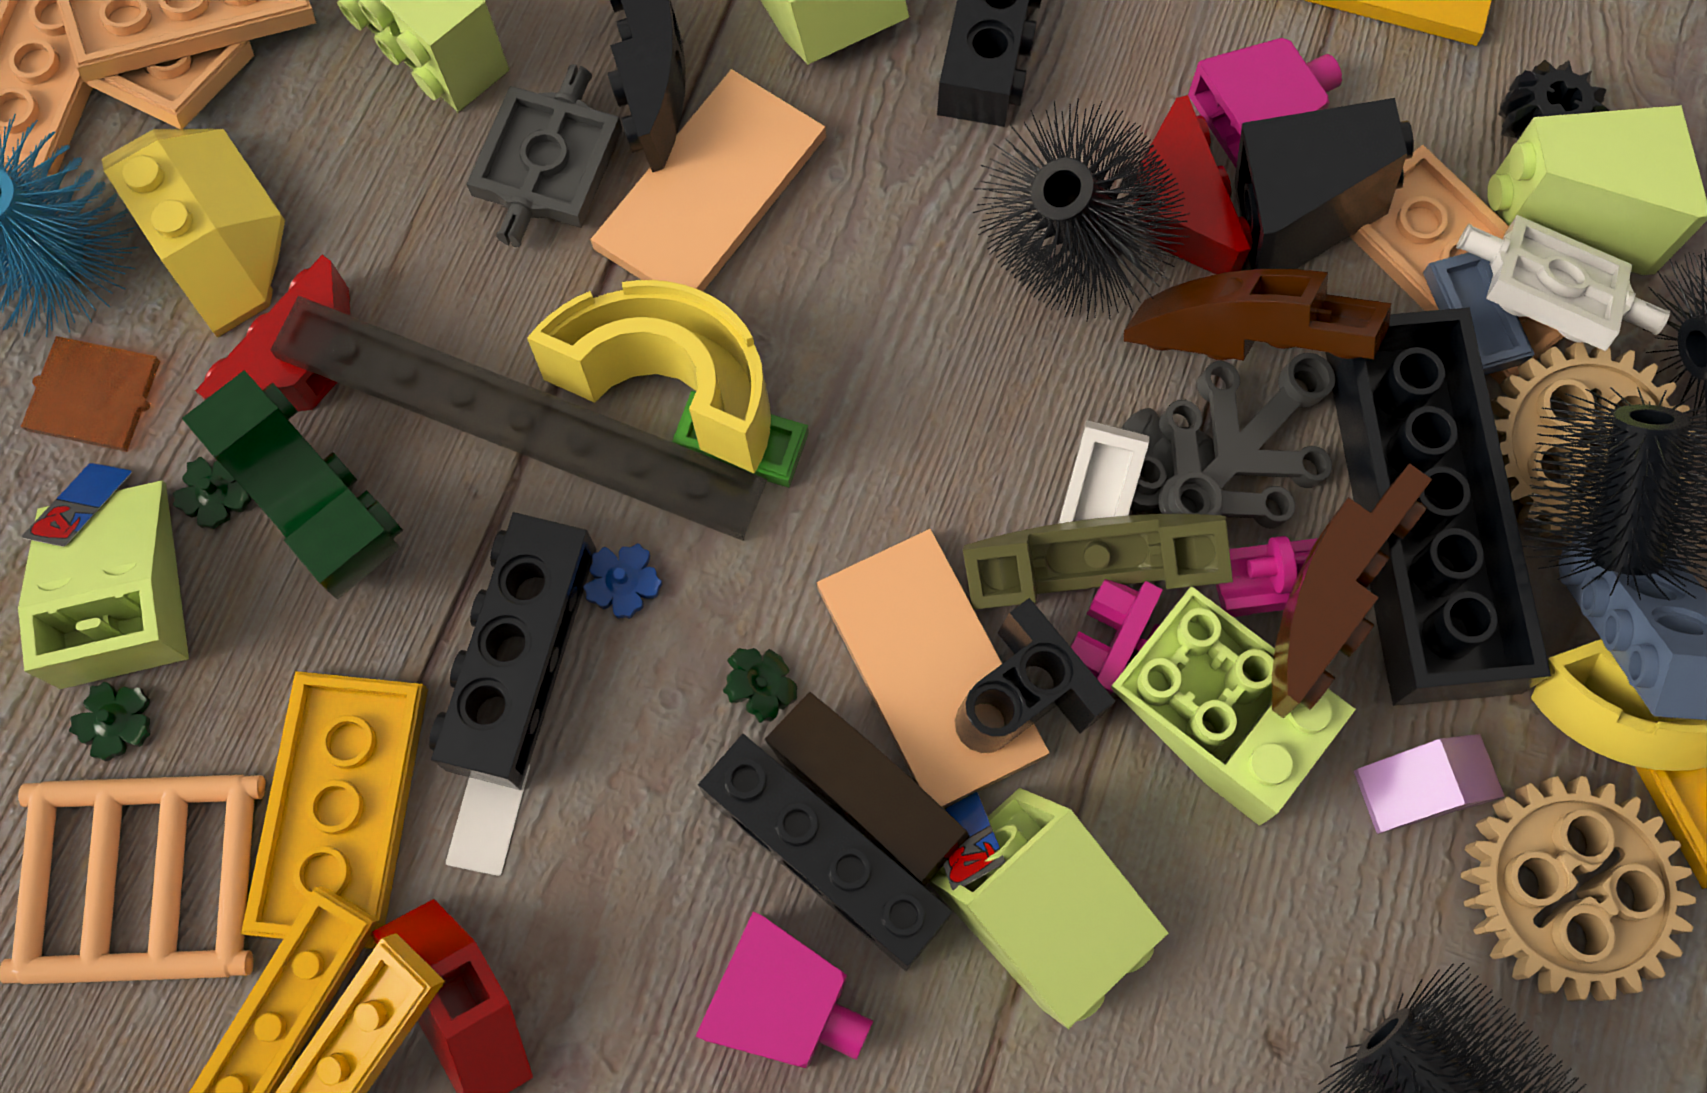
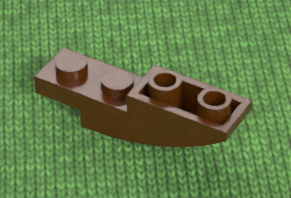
M1253 269L1225 272L1173 286L1152 296L1154 299L1150 297L1144 300L1124 330V342L1147 345L1151 349L1160 351L1173 349L1205 354L1216 360L1236 359L1244 361L1255 341L1265 342L1270 346L1281 349L1297 347L1330 352L1334 356L1345 359L1358 357L1374 359L1390 325L1392 303L1327 294L1328 272Z
M1410 463L1388 488L1371 512L1348 497L1329 521L1304 561L1284 608L1275 645L1272 670V711L1284 719L1300 703L1311 710L1335 679V676L1325 669L1336 654L1340 651L1347 657H1350L1374 627V624L1364 617L1379 597L1366 588L1390 558L1379 549L1391 533L1403 539L1427 509L1417 499L1432 479Z

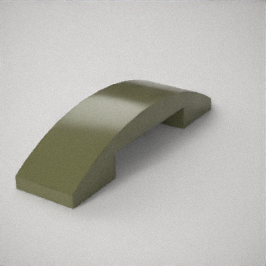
M1145 514L1095 518L1025 529L980 540L963 547L973 609L1020 605L1028 598L1036 603L1037 594L1097 588L1101 586L1104 579L1122 585L1165 580L1166 589L1233 582L1226 516Z

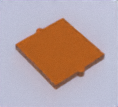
M56 336L41 375L35 376L32 380L36 388L21 427L28 432L127 452L141 413L150 408L147 397L161 361L152 355Z

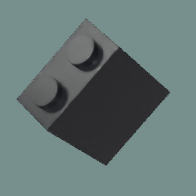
M1395 98L1242 123L1234 185L1240 216L1247 220L1252 234L1253 244L1248 254L1250 270L1297 269L1355 234L1362 226L1371 224L1388 214L1395 190L1403 187V165L1405 159L1412 158L1414 151L1413 132L1410 122L1408 120L1400 121Z

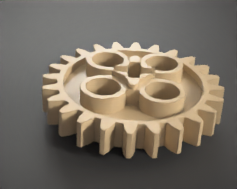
M1576 342L1566 348L1564 355L1555 346L1540 355V362L1534 358L1529 359L1518 367L1521 377L1511 375L1500 383L1499 386L1508 397L1498 396L1490 402L1493 413L1500 417V419L1495 420L1512 502L1519 500L1524 505L1517 518L1519 524L1525 523V520H1530L1528 518L1534 519L1536 517L1542 518L1541 521L1550 522L1546 519L1553 522L1566 521L1558 517L1546 518V516L1550 515L1528 514L1533 512L1526 510L1570 513L1553 507H1534L1533 504H1526L1527 502L1535 503V501L1548 505L1569 504L1555 499H1541L1546 497L1528 496L1533 495L1532 493L1550 496V494L1553 496L1567 495L1559 491H1550L1549 489H1532L1530 485L1541 487L1545 485L1558 488L1571 487L1553 481H1537V479L1530 478H1539V476L1547 478L1543 471L1532 470L1535 468L1542 469L1541 463H1537L1534 459L1542 460L1543 455L1549 456L1555 461H1572L1551 454L1534 452H1572L1563 448L1536 444L1539 442L1547 444L1572 443L1559 438L1537 435L1573 434L1554 428L1538 426L1573 425L1568 422L1539 418L1540 416L1557 417L1552 410L1541 409V407L1551 408V395L1561 398L1565 403L1609 412L1604 408L1568 396L1565 393L1594 402L1592 393L1585 390L1588 389L1623 407L1625 405L1621 401L1622 399L1610 387L1631 405L1642 404L1637 389L1639 387L1645 405H1649L1650 401V405L1658 406L1665 390H1667L1660 406L1672 409L1675 406H1670L1666 399L1673 393L1677 385L1671 382L1657 388L1652 383L1658 368L1655 363L1640 371H1636L1633 369L1635 361V351L1629 350L1618 356L1614 361H1611L1610 346L1606 351L1595 347L1588 356L1583 342ZM1598 397L1599 403L1605 407L1615 409L1614 405ZM1567 405L1569 411L1592 414L1581 408ZM1680 405L1675 410L1683 413L1689 411L1690 408L1689 405ZM1594 412V413H1597V414H1599V415L1608 416V415H1606V414ZM1569 415V418H1579V417H1575V416ZM1586 416V417H1588V418H1590V419H1602V420H1605V419L1599 418V417ZM1568 420L1583 424H1595L1592 421ZM1565 427V428L1583 429V428H1581V427ZM1590 433V434H1586V435H1599V434ZM1566 437V438L1580 439V437ZM1587 444L1588 446H1601L1598 444ZM1568 447V448H1573V449H1578V450H1583V451L1590 449V448H1580V447ZM1564 463L1569 465L1587 467L1583 464ZM1559 465L1561 470L1569 469ZM1587 470V471H1586V472H1592V473H1599V472H1597V471H1592V470ZM1565 473V474H1570V475H1575V476H1580V477L1588 476V475H1586V474ZM1561 475V478H1560V479H1562V478H1570V477L1565 476V475ZM1589 496L1583 497V498H1589V499H1596V498H1594V497H1589ZM1573 500V502L1578 503L1586 502L1583 500ZM1551 524L1540 525V528L1545 530H1560L1562 528ZM1540 532L1539 534L1543 538L1554 535L1550 532Z
M1558 776L1542 781L1540 783V791L1532 783H1529L1515 790L1516 801L1508 796L1496 801L1493 804V808L1499 819L1488 816L1476 823V827L1488 841H1475L1467 844L1465 847V851L1481 861L1480 867L1461 872L1462 879L1479 885L1480 894L1463 901L1464 906L1472 909H1484L1487 916L1486 919L1473 929L1475 934L1481 935L1495 932L1500 939L1490 954L1492 959L1495 960L1514 955L1517 958L1512 974L1514 979H1527L1539 972L1538 992L1541 994L1557 993L1563 985L1567 1001L1586 1000L1589 992H1591L1596 1001L1616 999V987L1623 994L1643 991L1640 976L1646 980L1663 978L1666 974L1657 957L1667 960L1682 956L1683 952L1669 936L1670 934L1677 935L1692 932L1693 926L1685 919L1676 915L1678 907L1695 904L1696 897L1678 891L1676 887V881L1692 874L1691 868L1671 866L1668 859L1670 855L1681 847L1679 840L1659 843L1658 839L1654 836L1662 826L1664 821L1662 817L1658 816L1641 822L1637 818L1641 805L1640 798L1636 796L1617 805L1615 804L1616 791L1614 784L1608 783L1600 786L1591 794L1587 777L1584 776L1569 781L1566 789ZM1569 825L1578 828L1586 838L1587 848L1585 855L1579 854L1569 843L1567 836ZM1613 849L1618 850L1620 859L1608 870L1595 875L1578 888L1576 892L1578 900L1560 904L1545 919L1540 928L1534 924L1533 919L1537 913L1544 907L1558 901L1576 887L1578 881L1575 876L1596 870L1608 858ZM1521 865L1533 871L1538 879L1539 890L1535 898L1524 892L1519 884L1518 872ZM1619 878L1628 883L1633 890L1635 901L1632 910L1624 906L1618 898L1616 887ZM1570 920L1577 922L1586 934L1587 943L1583 953L1573 948L1568 940L1567 927Z

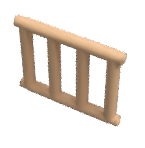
M216 775L43 781L41 783L22 784L19 789L18 799L22 807H28L15 933L12 958L4 959L0 965V982L3 984H52L226 978L250 975L253 971V954L251 950H244L245 935H242L241 931L248 900L254 799H262L266 786L264 776ZM226 802L216 949L177 951L188 804ZM160 804L148 952L109 954L123 805ZM94 806L80 955L42 956L57 807Z

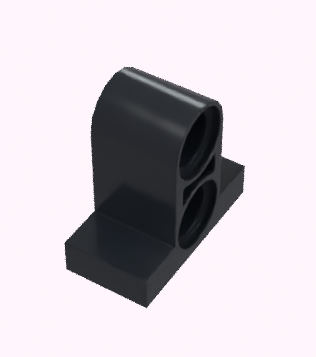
M1028 598L1009 612L998 631L999 636L1015 655L977 682L968 692L957 711L955 728L961 742L969 749L980 753H992L1003 748L1056 706L1081 734L1099 720L1115 703V700L1034 602ZM1033 666L1043 668L1053 679L1054 688L1042 689L1036 687L1030 682L1026 668ZM978 704H989L996 707L1004 718V727L990 728L985 726L977 718L975 706Z

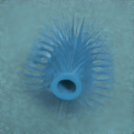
M14 114L12 122L11 119L9 120L6 138V126H4L3 147L0 134V287L7 283L5 294L0 302V311L3 305L2 313L6 300L7 307H9V297L12 295V300H14L13 293L16 290L19 291L21 285L22 289L16 309L2 330L6 326V329H8L10 323V327H12L15 316V323H17L20 305V317L22 318L24 299L27 311L26 296L29 292L31 302H33L30 292L33 285L35 287V298L23 336L26 334L28 325V333L30 332L33 313V327L35 328L36 302L40 321L39 294L45 313L41 294L43 286L48 298L47 337L49 311L51 331H53L51 301L58 323L51 288L63 313L52 285L56 284L70 333L63 298L74 323L75 320L60 282L80 313L62 281L71 289L88 318L89 316L74 290L83 301L82 296L91 306L92 304L70 279L71 276H74L110 307L74 273L77 271L111 294L113 293L99 283L101 282L91 275L126 290L87 271L80 265L107 277L110 276L82 262L122 274L125 273L97 264L135 269L114 265L113 262L85 253L124 259V257L101 253H132L114 250L135 249L139 247L95 250L84 245L91 244L112 248V246L95 244L93 242H121L105 241L104 239L128 237L113 236L131 233L133 231H125L137 228V226L105 237L83 238L86 235L101 236L91 234L92 231H109L97 228L117 226L102 225L122 221L113 220L125 217L126 215H121L125 214L123 212L126 210L102 223L83 227L85 224L88 225L87 222L90 219L97 220V218H92L94 215L105 214H96L97 212L110 210V208H103L114 205L111 203L117 201L115 199L118 197L114 193L102 206L79 214L82 208H85L84 205L86 203L93 202H87V200L98 198V196H92L103 193L100 191L105 189L106 183L104 181L97 182L89 195L71 201L74 191L80 190L76 188L85 186L86 184L83 183L91 181L88 179L92 178V175L95 174L93 169L91 171L89 169L88 172L86 170L84 174L83 172L81 173L79 179L77 176L75 184L59 189L65 174L68 171L77 169V166L81 165L82 158L80 159L79 157L74 158L72 162L70 160L67 168V164H65L62 172L60 169L59 173L47 177L48 171L56 157L70 149L69 145L66 146L65 144L64 147L58 148L55 155L53 152L50 159L48 157L47 161L33 168L42 146L56 132L49 133L47 137H44L43 141L40 140L38 148L36 145L33 152L30 151V155L18 165L23 144L38 120L32 123L30 128H27L25 136L23 132L20 145L19 139L17 140V149L14 152V147H12L13 155L10 160L9 156H7L8 163L4 167V153L16 115ZM83 255L99 259L102 261H106L112 264L83 259ZM44 284H47L48 294H47V292H46V289H45V287H44Z

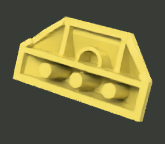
M153 129L102 158L103 170L160 260L217 338L270 307L273 292L271 283L278 264L285 219L224 129Z

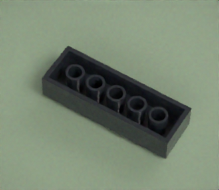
M1470 307L1391 314L1389 328L1374 359L1362 357L1345 359L1334 356L1330 352L1325 353L1326 359L1335 374V384L1332 390L1353 500L1371 512L1409 463L1432 479L1417 499L1427 509L1403 539L1391 533L1379 549L1390 558L1370 583L1371 592L1379 597L1374 604V610L1392 704L1397 706L1522 694L1551 677Z

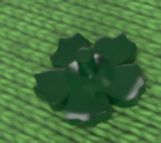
M198 457L193 462H187V472L183 475L182 479L189 487L176 490L172 494L174 497V507L182 510L191 518L197 516V524L201 528L215 529L220 524L230 520L231 515L228 509L234 512H243L251 501L250 495L217 460L212 467L202 457Z
M738 648L727 659L734 670L727 675V684L723 692L727 694L730 703H738L749 699L746 704V710L748 713L755 715L759 723L773 721L777 717L779 709L784 710L789 704L797 700L796 683L790 678L785 677L790 671L783 658L771 649H768L761 656L757 649Z
M103 682L99 686H91L90 694L83 704L86 709L93 713L87 712L71 716L69 732L77 735L81 743L86 745L92 744L90 750L91 757L107 762L115 756L123 755L126 752V742L140 747L146 738L150 736V718L142 714L147 709L150 699L145 696L143 689L139 687L130 689L124 686L116 692L114 687L107 682Z

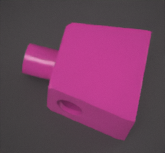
M1279 38L1199 61L1188 96L1199 113L1205 118L1208 127L1236 168L1242 123L1327 109L1330 104L1327 92L1341 85L1342 73L1338 62L1332 55L1325 54L1305 63L1290 40Z
M753 912L697 1031L696 1037L707 1042L808 1069L819 1043L857 1060L873 1020L837 1004L848 979L845 973L764 916Z

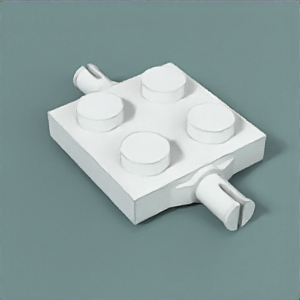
M1516 215L1503 239L1468 224L1457 243V249H1462L1490 261L1493 277L1486 299L1499 304L1501 308L1512 315L1529 317L1552 327L1571 341L1578 343L1586 342L1606 351L1620 333L1622 320L1648 330L1654 335H1658L1669 319V310H1664L1635 297L1636 295L1629 281L1632 264L1519 215Z

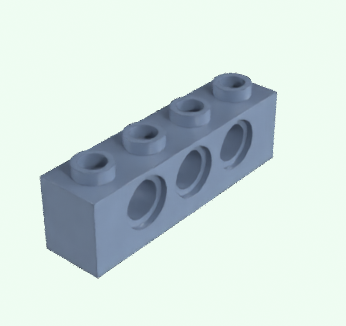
M1582 547V548H1579V549H1583V550H1592V549L1583 548V547ZM1570 551L1561 555H1573L1581 552ZM1569 557L1560 559L1559 564L1588 560L1591 557ZM1668 559L1670 561L1682 563V561L1678 559ZM1586 562L1559 566V577L1561 578L1596 564L1591 562L1573 572L1571 570ZM1599 566L1560 579L1580 606L1583 615L1588 618L1602 639L1605 648L1610 651L1627 676L1629 684L1635 688L1653 716L1707 720V592L1703 587L1675 576L1687 586L1685 587L1667 572L1660 570V574L1695 596L1696 599L1654 573L1651 574L1653 579L1670 601L1645 575L1635 576L1641 597L1640 600L1633 576L1629 575V585L1627 586L1626 574L1620 575L1615 589L1610 596L1618 576V572L1612 570L1607 571L1599 580L1597 578L1582 589V587L1605 570ZM1672 569L1674 573L1700 584L1692 574Z

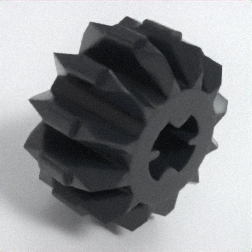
M1544 60L1538 66H1535L1532 71L1524 70L1509 87L1510 92L1502 100L1498 115L1505 119L1502 124L1501 135L1519 139L1534 117L1610 111L1602 105L1607 89L1590 86L1592 71L1578 75L1572 71L1569 60L1559 65L1557 69Z

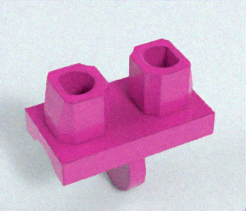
M1286 536L1271 537L1266 545L1229 549L1233 582L1216 584L1221 609L1232 617L1284 610L1297 575L1318 538L1290 542Z
M1104 579L1086 614L1116 629L1109 646L1079 631L1070 645L1109 694L1114 692L1111 686L1124 671L1128 661L1131 662L1160 626L1159 624L1153 626L1147 640L1140 638L1163 589L1147 581L1136 591L1128 586Z

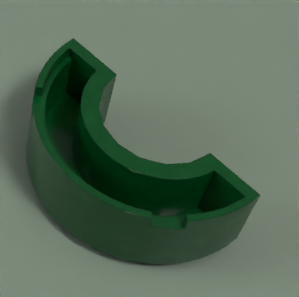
M243 370L182 419L214 458L231 474L286 537L284 539L285 543L316 580L332 596L339 599L400 549L393 539L403 529L367 490L359 497H356L350 491L349 487L358 480L334 452H331L324 459L319 456L289 421L298 411L273 382L262 390L249 374Z

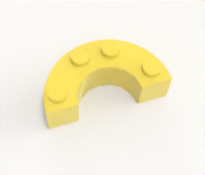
M659 280L622 282L623 290L607 293L595 298L588 291L575 297L548 315L527 337L545 381L594 403L612 386L631 377L659 374L681 380L696 391L689 411L700 450L751 473L756 472L767 448L771 425L770 404L762 363L754 345L753 336L736 313L715 297L696 288L674 282Z
M1602 639L1547 659L1551 677L1536 685L1531 699L1540 711L1567 736L1602 756L1636 767L1665 771L1707 768V720L1653 716L1635 688L1629 684L1627 676L1615 658L1605 648Z

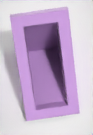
M1480 734L1440 738L1354 771L1377 834L1505 797Z

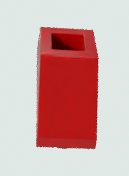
M1188 95L1178 97L1151 143L1154 147L1150 149L1147 155L1157 150L1151 158L1160 155L1155 162L1164 159L1157 168L1165 164L1166 166L1158 173L1168 171L1157 179L1164 178L1172 173L1163 183L1174 180L1163 188H1168L1178 183L1157 195L1179 189L1167 196L1151 201L1173 197L1182 193L1163 204H1168L1182 198L1185 199L1175 202L1176 204L1159 208V210L1179 205L1184 206L1167 210L1172 212H1156L1151 214L1182 212L1155 216L1161 218L1190 214L1172 218L1178 219V221L1187 220L1188 222L1161 224L1163 226L1184 229H1146L1190 237H1154L1184 245L1168 244L1161 241H1155L1156 243L1150 241V243L1175 250L1177 252L1160 248L1213 274L1241 271L1253 244L1249 224L1243 216L1238 217L1230 199L1231 183L1228 173L1222 165H1216L1210 150L1211 138L1205 118L1202 115L1196 116ZM1158 170L1152 172L1149 176H1152V175H1153L1154 173H1156ZM1161 180V181H1159V182H1157V183H1155V184H1153V185H1151V186L1158 185V184H1159L1160 182H1162L1163 180ZM1151 203V204L1142 205V206L1157 205V204H1159V203ZM1142 220V221H1144V222H1150V221H1155V220ZM1164 220V221H1159V222H1155V223L1174 222V221ZM1148 232L1150 235H1160V234Z
M321 255L310 268L299 272L292 280L287 293L268 313L260 315L253 321L245 338L226 358L218 360L210 367L204 382L195 390L204 401L245 370L262 390L273 382L298 412L313 410L353 366L349 288L332 261Z
M435 899L372 931L371 936L376 945L381 938L397 933L445 980L442 987L418 1019V1023L456 1093H510L533 1078L510 1002L476 941Z

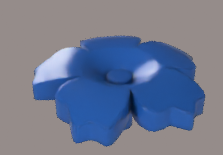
M639 543L632 547H621L619 550V561L616 555L606 547H602L599 552L592 554L593 564L590 567V573L596 579L583 586L588 602L597 604L601 609H607L612 605L617 619H630L637 611L643 609L644 603L641 597L647 599L658 597L662 581L657 577L654 567H647L650 553L648 550L643 549Z

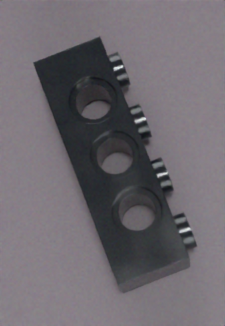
M957 0L939 82L937 115L1005 127L1009 104L1021 105L1027 70L1017 69L1019 55L1031 56L1037 21L1027 20L1029 7L1040 8L1042 0ZM983 55H991V56H994V57H996V58H985V57H982V56H983Z
M513 512L507 531L500 530L496 535L490 556L491 566L495 568L488 589H481L473 602L470 623L475 628L467 651L460 650L454 660L450 674V686L454 688L447 712H440L437 715L430 732L429 748L434 751L431 760L445 771L517 790L522 789L583 595V586L587 582L590 567L593 563L592 554L596 553L597 550L586 529ZM534 577L545 579L544 587L536 597L528 600L516 598L517 590L525 580ZM511 637L525 638V647L517 658L505 662L497 660L498 648L505 640ZM493 697L505 699V709L498 720L490 724H478L477 713L480 706L486 700Z
M742 734L698 784L704 797L903 970L907 971L949 920L953 912L745 734Z

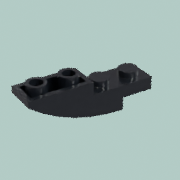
M610 0L614 13L624 10L626 18L616 21L622 41L610 45L617 70L608 72V78L618 106L629 105L631 115L621 118L630 148L633 153L644 150L651 170L655 172L664 169L674 146L682 118L685 97V59L677 18L671 0Z

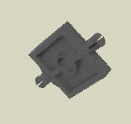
M571 64L568 67V72L557 93H535L509 86L468 179L467 187L471 196L501 204L508 209L500 230L496 234L498 240L506 245H509L511 242L513 247L521 246L525 231L533 217L549 218L580 228L583 226L622 132L619 116L592 109L581 101L588 83L592 79L591 72L583 66H580L579 70L576 64Z

